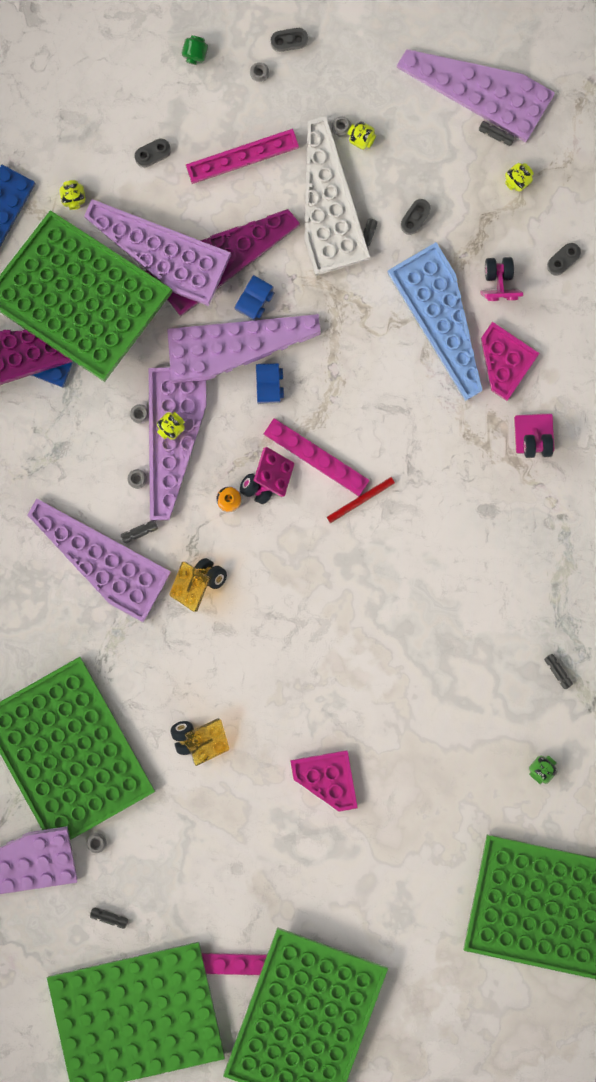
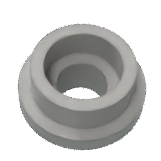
M255 63L250 69L251 78L257 82L266 80L269 75L268 67L263 63ZM261 70L263 74L257 75L256 72Z
M342 116L337 117L332 123L334 133L339 136L346 135L351 127L350 121ZM343 124L345 128L339 129L338 125Z
M135 405L130 411V417L135 423L142 424L148 420L149 410L144 405ZM139 411L143 412V416L141 418L136 416L137 412Z
M133 470L128 475V483L133 488H142L147 482V476L142 470ZM136 476L141 477V481L138 483L134 482Z
M92 834L87 840V847L93 853H100L106 847V839L102 834ZM94 840H99L100 846H95Z

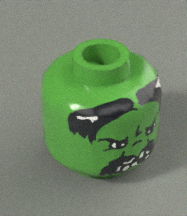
M549 755L546 758L538 756L529 766V775L539 784H548L558 772L555 767L557 763Z

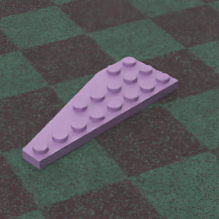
M408 49L397 64L398 69L524 142H527L555 92L524 74Z
M93 199L91 200L84 215L91 224L159 281L170 287L174 293L204 305H210L231 257L230 252Z
M319 315L167 329L172 383L210 380L218 374L232 371L235 367L243 364L245 366L272 355V352L280 349L282 351L288 348L289 345L320 335Z
M149 368L151 521L170 520L207 406L206 380L172 383L170 368ZM167 412H176L185 421L183 424L185 426L184 431L175 440H170L168 437L164 440L157 433L159 430L157 422Z
M36 498L27 516L44 532L110 605L144 622L171 571Z
M68 826L28 832L21 838L7 842L6 845L0 847V894L77 883L78 878Z

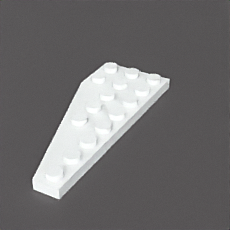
M326 116L308 121L305 242L316 276L370 259Z

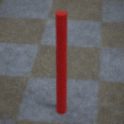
M390 477L327 516L328 521L332 523L395 484L394 480Z

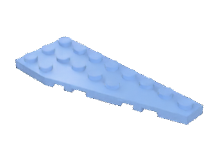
M437 242L391 268L387 273L462 397L467 401L482 392V386L475 363L457 277Z

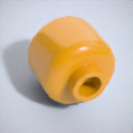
M224 487L218 492L216 502L222 511L233 512L240 507L241 495L233 487Z

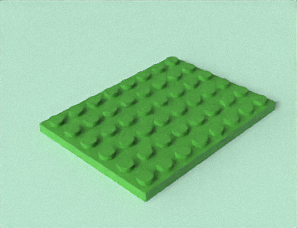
M50 210L0 274V313L105 382L173 291L170 287Z
M81 657L76 658L0 701V754L42 830L68 826L69 837L72 840L156 792Z
M486 835L463 950L596 979V858Z
M277 927L223 1077L237 1082H347L388 967Z
M199 942L47 977L69 1082H127L225 1059Z

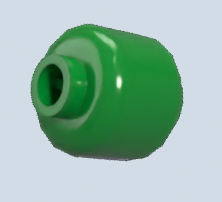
M191 35V38L185 39L181 54L186 58L187 63L197 65V62L205 60L208 44L205 43V39Z

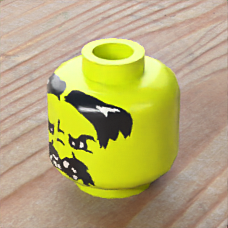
M359 121L356 125L352 124L347 133L350 135L349 142L362 150H365L367 147L370 148L377 136L375 129L362 121Z
M517 163L505 173V184L510 190L522 191L532 183V175L534 173L526 163Z
M69 180L63 183V186L59 189L62 205L69 207L70 210L81 208L80 205L85 203L86 200L83 185L78 183L77 180Z
M167 412L157 422V427L159 428L157 433L164 440L167 437L170 440H175L184 431L185 426L183 424L185 421L176 412Z

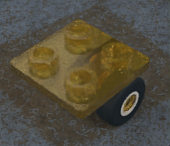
M207 558L201 559L195 567L183 561L169 595L193 612H197L207 586L212 589L220 588L226 581L227 572L220 566L212 567L214 562Z
M220 718L196 729L188 721L178 722L171 727L172 738L175 741H179L174 744L177 753L180 755L191 754L193 763L196 766L229 750Z

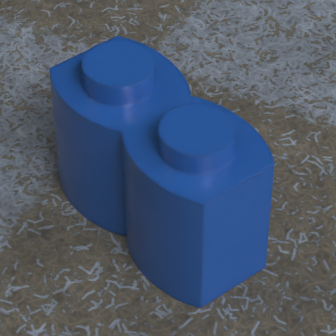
M253 275L236 303L235 310L253 321L256 318L260 319L265 311V308H263L266 301L270 302L275 294L273 286Z
M279 363L256 364L257 404L280 403V399L284 398V387H280L279 381L283 380V368H279Z

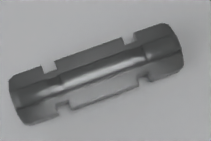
M483 121L479 127L480 132L488 133V136L500 142L504 141V144L511 146L515 139L514 135L506 134V131L494 125L490 126V123Z
M374 219L367 220V228L363 232L367 249L371 244L374 230L377 226V221Z
M152 520L147 522L146 525L143 524L131 529L130 532L126 531L121 534L122 541L128 543L132 541L131 539L135 540L147 535L148 532L156 531L158 529L157 524Z
M553 654L548 655L544 659L547 665H550L551 671L557 680L561 682L560 684L563 689H568L573 685L570 678H567V674L560 663L556 662V657Z
M95 907L92 908L90 918L100 919L101 922L113 926L117 925V927L122 929L126 928L127 918L118 917V915L104 910L102 912L100 911L101 909Z

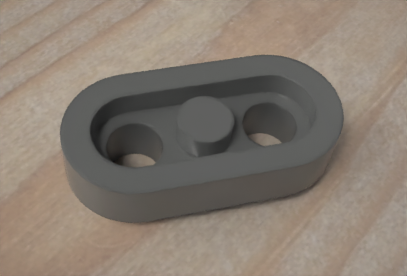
M302 28L276 31L271 36V46L278 52L301 49L308 42V34ZM299 37L302 41L297 42L295 39ZM281 40L284 43L282 45H278L277 41Z
M157 139L140 147L134 155L136 163L140 167L145 168L167 158L171 152L170 144L165 139ZM162 145L164 149L158 150V146ZM147 154V157L142 159L141 155Z
M418 199L413 202L401 221V229L405 234L413 235L419 230L430 213L428 201ZM421 207L424 209V212L419 213L417 209ZM412 223L414 227L408 228L407 224Z
M568 243L563 246L548 261L547 269L549 273L555 276L564 273L580 257V247L575 243ZM568 250H574V255H570ZM559 262L561 267H556L554 263Z

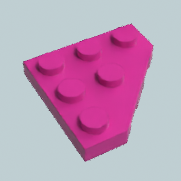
M492 322L481 337L492 392L508 401L540 353Z
M348 750L290 760L293 779L311 793L325 801L338 812L358 808Z

